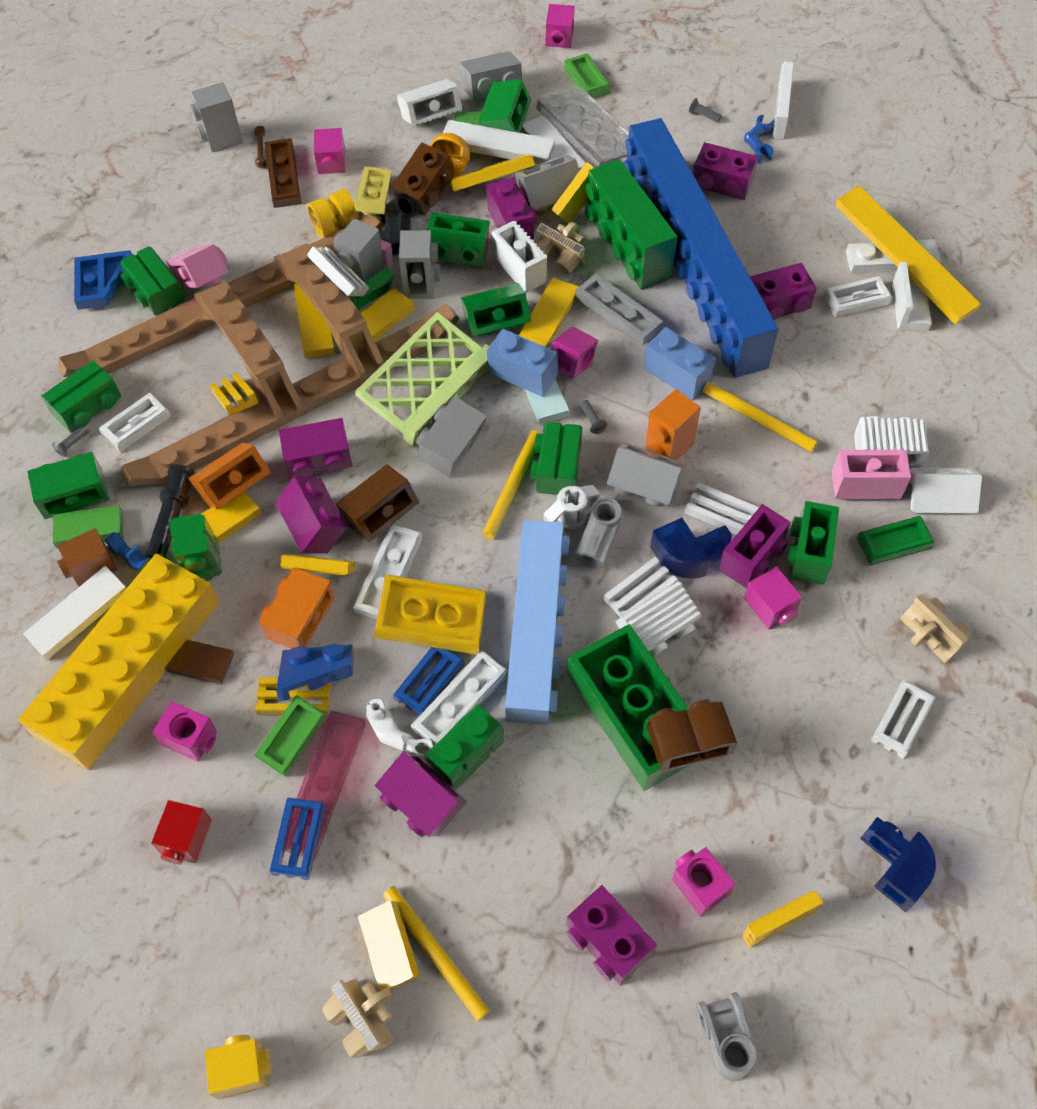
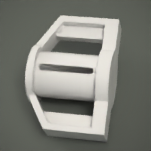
M593 485L564 487L559 491L557 501L544 513V521L563 522V531L576 532L584 527L586 517L591 515L593 504L600 499V493Z

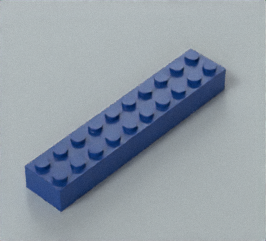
M658 118L630 125L629 137L625 140L627 160L624 161V165L678 236L674 259L677 275L680 279L683 278L689 298L695 301L700 320L706 322L712 343L718 345L724 366L730 368L734 378L769 369L779 329L663 119Z

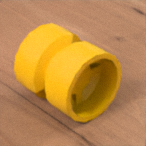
M345 188L329 194L328 200L322 197L307 203L309 218L320 238L337 232L338 227L346 228L353 219H360L358 211H355L354 200Z

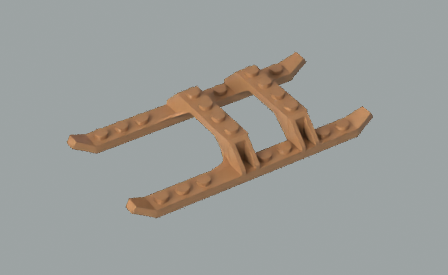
M364 215L358 219V221L379 229V232L385 225L377 215ZM343 228L311 244H301L293 247L292 250L286 253L274 256L275 261L235 280L219 282L205 291H199L194 294V299L86 350L59 357L57 367L63 377H69L94 360L103 371L105 370L109 374L214 323L218 325L247 369L258 403L232 416H227L149 456L126 463L122 467L121 476L127 486L167 485L169 478L167 471L170 465L178 464L196 470L220 458L242 442L249 443L361 386L435 313L438 312L453 325L457 323L460 317L450 306L444 304L423 319L374 342L365 318L350 298L307 255L313 246L317 248L323 247L324 249L329 247L336 254L334 241L338 233L343 232L345 229ZM297 283L327 323L344 358L292 384L282 359L246 308ZM436 325L430 331L431 339H444L447 336V332L439 325ZM413 347L410 350L411 359L426 353L427 347Z

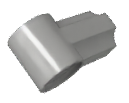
M607 497L600 498L592 506L590 519L575 553V559L585 566L591 568L603 567L614 536L618 533L622 510L616 500ZM609 516L612 518V520L603 521L599 519V517Z

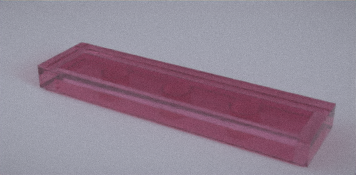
M332 710L329 713L296 798L324 802L326 806L314 860H316L366 726L365 719ZM295 808L285 850L291 853L301 808ZM314 810L309 812L300 856H304Z

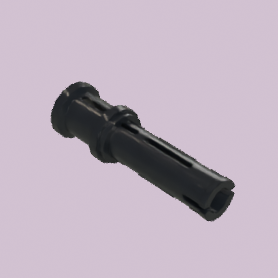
M174 464L168 468V482L166 488L162 489L159 495L162 506L148 549L145 552L147 558L150 557L152 559L153 555L157 553L167 559V553L172 540L169 521L179 517L181 509L188 506L190 498L187 495L191 486L189 478L196 474L193 469L187 466Z

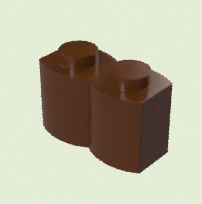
M705 699L693 703L688 710L662 709L656 712L653 718L649 720L647 728L661 771L680 769L697 762L720 759L733 754L737 746V740L723 702H711Z

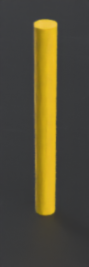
M709 381L703 388V393L811 453L818 444V441Z
M531 430L482 534L487 539L493 540L533 458L536 434H542L537 430Z
M395 886L390 887L383 894L385 900L397 901L404 925L478 1022L490 1013V1009Z

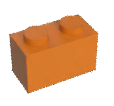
M675 389L650 411L645 449L678 460L694 445L701 407Z
M242 442L191 476L189 480L207 506L219 509L269 475L271 471L255 446Z
M293 567L288 577H284L279 583L277 596L272 604L267 605L261 614L260 625L266 639L290 649L294 647L306 648L335 598L331 582Z

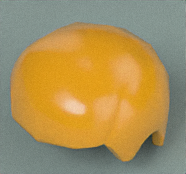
M440 133L429 145L450 156L455 169L454 177L461 175L468 166L470 151L467 142L462 137L454 133Z

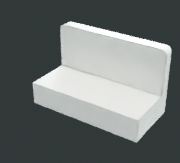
M900 262L892 283L898 331H929L932 323L928 297L909 279L907 262Z
M910 468L911 479L909 484L912 485L910 509L912 512L977 513L979 511L982 474L972 468Z

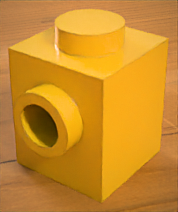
M247 1034L237 1035L225 1039L224 1046L205 1050L208 1091L211 1096L221 1099L267 1087L266 1075L272 1073L271 1057L268 1048L263 1049L262 1044L255 1038L250 1039V1036Z

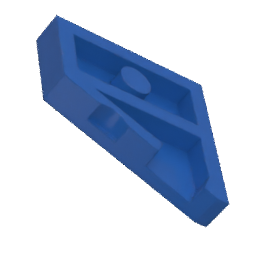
M131 250L74 258V302L78 310L109 305L122 283L120 274L124 273L120 264L121 260L132 255Z
M330 644L324 647L313 648L294 647L289 650H283L276 688L278 701L290 699L289 691L308 685V688L312 691L325 686L327 683L353 676V644Z

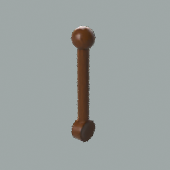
M257 126L254 128L255 136H257L258 151L255 164L257 167L262 168L266 165V160L263 158V136H265L266 132L263 126Z

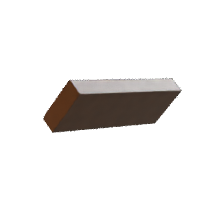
M292 138L265 142L274 208L302 204Z
M186 640L165 666L166 672L222 685L234 652L230 649Z

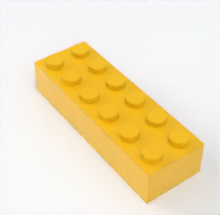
M156 553L18 718V721L32 736L89 770L166 672L165 666L186 640L193 638L219 605L220 601L211 583Z

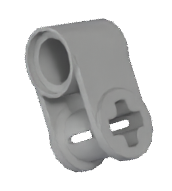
M737 992L729 994V999L707 1005L704 1001L696 1003L699 1022L704 1036L708 1040L719 1074L730 1081H740L745 1078L756 1063L757 1053ZM729 1048L740 1050L745 1056V1066L734 1067L729 1064L725 1057V1050Z

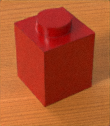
M168 800L151 844L161 854L160 858L164 861L182 865L183 860L196 863L212 819L204 808Z

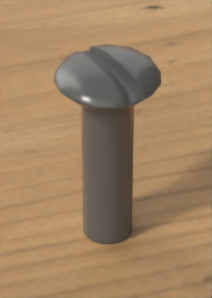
M695 98L690 104L689 113L696 111L717 123L721 118L720 114L699 104L698 98Z
M588 400L582 401L580 406L592 424L590 432L593 434L601 433L607 427V422L598 418Z
M83 425L62 442H53L52 446L56 453L66 457L67 449L88 434L89 430Z

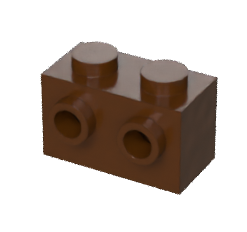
M421 142L391 186L395 197L400 193L410 195L417 205V212L426 215L430 208L436 205L440 193L454 177L455 169L450 156Z
M386 464L335 504L348 526L369 543L420 502L408 479Z

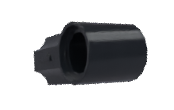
M400 193L388 202L385 213L380 214V218L385 224L384 241L391 244L392 255L399 254L400 231H411V218L417 214V205L414 199L406 193Z

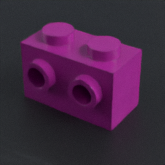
M704 142L694 163L693 175L701 189L745 200L755 176L758 156Z
M514 177L487 184L488 211L497 229L512 221H516L517 225H520V228L527 232V236L534 240V225L537 224V215L535 209L528 206L523 187H518Z
M802 262L750 276L773 320L785 315L801 313L812 308L817 287Z
M343 417L279 429L283 461L289 479H292L294 476L309 477L313 474L329 471L337 472L344 468L353 467Z
M294 476L275 502L301 553L328 554L348 528L321 478Z
M762 504L724 549L719 571L747 589L750 581L768 571L771 565L768 563L773 556L780 557L789 543L786 535L791 521Z
M403 751L374 785L382 793L380 796L381 801L393 811L397 812L399 809L409 818L406 822L407 825L421 837L425 835L428 837L439 836L467 803L458 792L416 753Z
M603 885L597 888L567 916L566 926L569 930L566 933L578 949L582 951L587 948L596 958L593 964L607 981L614 979L621 985L654 954L657 947L655 941Z

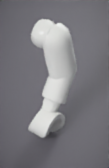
M380 699L371 700L369 702L370 705L366 707V715L379 740L383 744L398 750L414 752L425 762L424 755L418 753V751L422 748L430 750L433 748L432 742L429 739L415 740L410 734L399 730L385 702Z

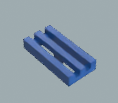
M431 647L393 694L394 700L404 703L406 708L409 710L413 709L420 716L464 666V659L450 650ZM439 654L443 657L425 677L413 695L409 697L407 695L436 657ZM451 661L452 663L448 667V669L444 672V674L440 677L437 683L425 696L422 702L418 703V701L422 698V696L426 693V691L430 688L433 682L437 679V677L441 674L444 668Z
M287 797L269 872L271 875L279 876L281 874L289 878L301 877L303 880L310 879L326 807L324 802ZM295 808H301L288 866L282 865ZM314 810L302 865L297 867L309 812Z

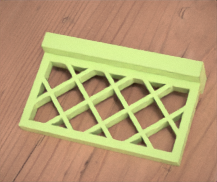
M437 312L356 390L355 395L403 433V440L413 447L425 427L430 429L435 423L434 416L443 403L448 405L454 396L460 399L489 369L487 349L489 346L485 344L481 347ZM436 325H439L447 332L448 339H431L430 331ZM448 346L450 358H433L432 347ZM453 346H465L473 353L468 358H454ZM413 347H427L428 358L411 359L410 350ZM394 366H407L408 378L390 379V370ZM411 366H429L430 378H413ZM434 366H451V375L447 378H435ZM431 385V395L428 398H414L413 386ZM373 386H387V399H375L367 392ZM391 386H409L410 398H392ZM393 406H411V415L404 422L393 414Z

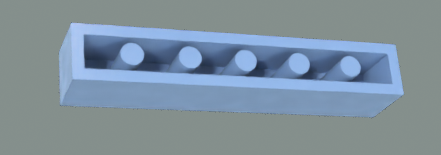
M523 520L505 703L506 722L549 725L550 712H557L558 691L551 690L552 679H559L560 658H554V648L562 646L563 626H556L557 616H564L565 595H559V585L566 586L567 565H561V557L568 556L569 536H563V522Z

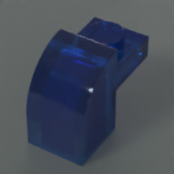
M679 518L653 530L650 548L661 565L665 566L671 574L681 578L696 579L706 576L709 561L715 562L722 558L724 549L731 542L732 534L727 526L724 525L696 538L684 519Z
M877 816L860 838L891 864L874 887L906 913L918 901L934 878L936 871L934 851L928 840L919 831L908 841L903 837V833L897 826L891 822L883 821Z

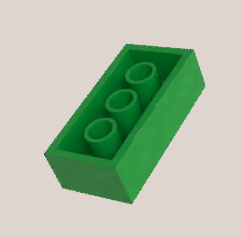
M620 159L590 169L588 184H586L588 195L587 205L585 206L586 216L590 222H594L602 240L608 242L616 260H620L625 266L628 277L632 281L634 280L641 290L671 279L678 236Z
M630 624L568 657V677L643 791L650 789L686 768L683 767L670 771L660 770L647 731L649 720L653 718L656 712L662 709L674 708L675 711L688 710L689 708Z

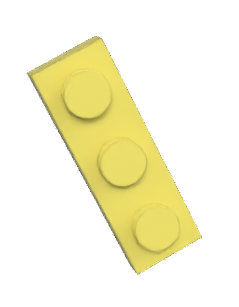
M364 166L355 200V211H360L369 216L385 213L392 181L391 169Z

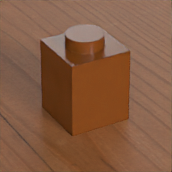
M96 528L57 545L62 555V559L57 561L66 579L73 577L79 587L104 566L111 572L117 571L116 565Z

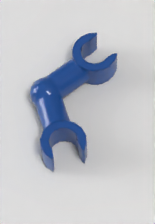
M764 115L758 116L755 127L744 135L745 143L755 152L754 155L758 156L757 163L761 164L763 154L769 160L772 159L773 155L772 146L762 143L758 139L761 135H769L773 129L774 120L770 124H762Z
M112 532L104 539L108 544L107 548L116 556H120L132 570L141 571L151 560L150 557L147 558L142 554L138 545L132 549L128 547L126 542L116 532Z

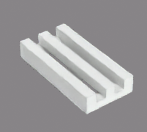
M313 246L307 254L308 257L347 296L365 295L369 287L329 247L324 249L323 247L317 248Z
M880 276L827 288L823 294L824 299L829 300L828 307L833 309L832 314L834 318L889 305L892 300V296ZM878 288V289H875V290H871V291L864 292V291H866V290ZM853 294V295H850V296H846V297H842V298H838V299H837V297H841V296Z
M148 393L99 427V430L121 453L169 419L171 414L153 394Z
M698 483L690 502L686 505L685 514L737 535L744 525L725 517L728 516L746 524L759 507ZM699 504V505H702V506H704V507H707V508H709V509H711V510H714L715 513H713V512H711V511H708V510H706V509H704V508H701V507H699V506H696V505Z
M656 557L604 595V601L620 618L678 582L674 575L670 576L668 574L669 570L665 566L661 567L659 565L660 561ZM652 572H655L653 575H651L649 578H647L645 581H643L641 584L635 587L632 591H630L620 600H618L617 602L615 601L628 590H630L632 587H634L636 584H638L640 581H642L644 578H646L648 575H650ZM660 579L664 581V583H662L660 586H658L656 589H654L652 592L646 595L643 599H641L627 611L623 609L635 598H638L640 595L646 592L647 589H649L651 586L657 583Z
M903 679L870 741L875 744L878 742L884 744V749L888 751L893 749L898 752L897 756L904 759L936 696ZM905 691L912 695L890 736H887L883 732ZM918 698L925 702L902 744L897 741V738Z

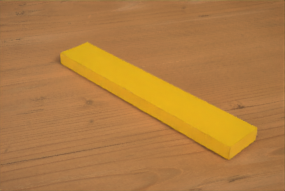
M860 185L837 199L835 206L897 267L900 262H907L909 279L955 325L979 309L981 303Z

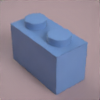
M665 327L647 344L644 369L674 389L679 390L691 400H694L703 391L706 383L712 381L716 358Z
M505 329L501 330L487 349L489 374L541 397H544L558 376L556 351Z

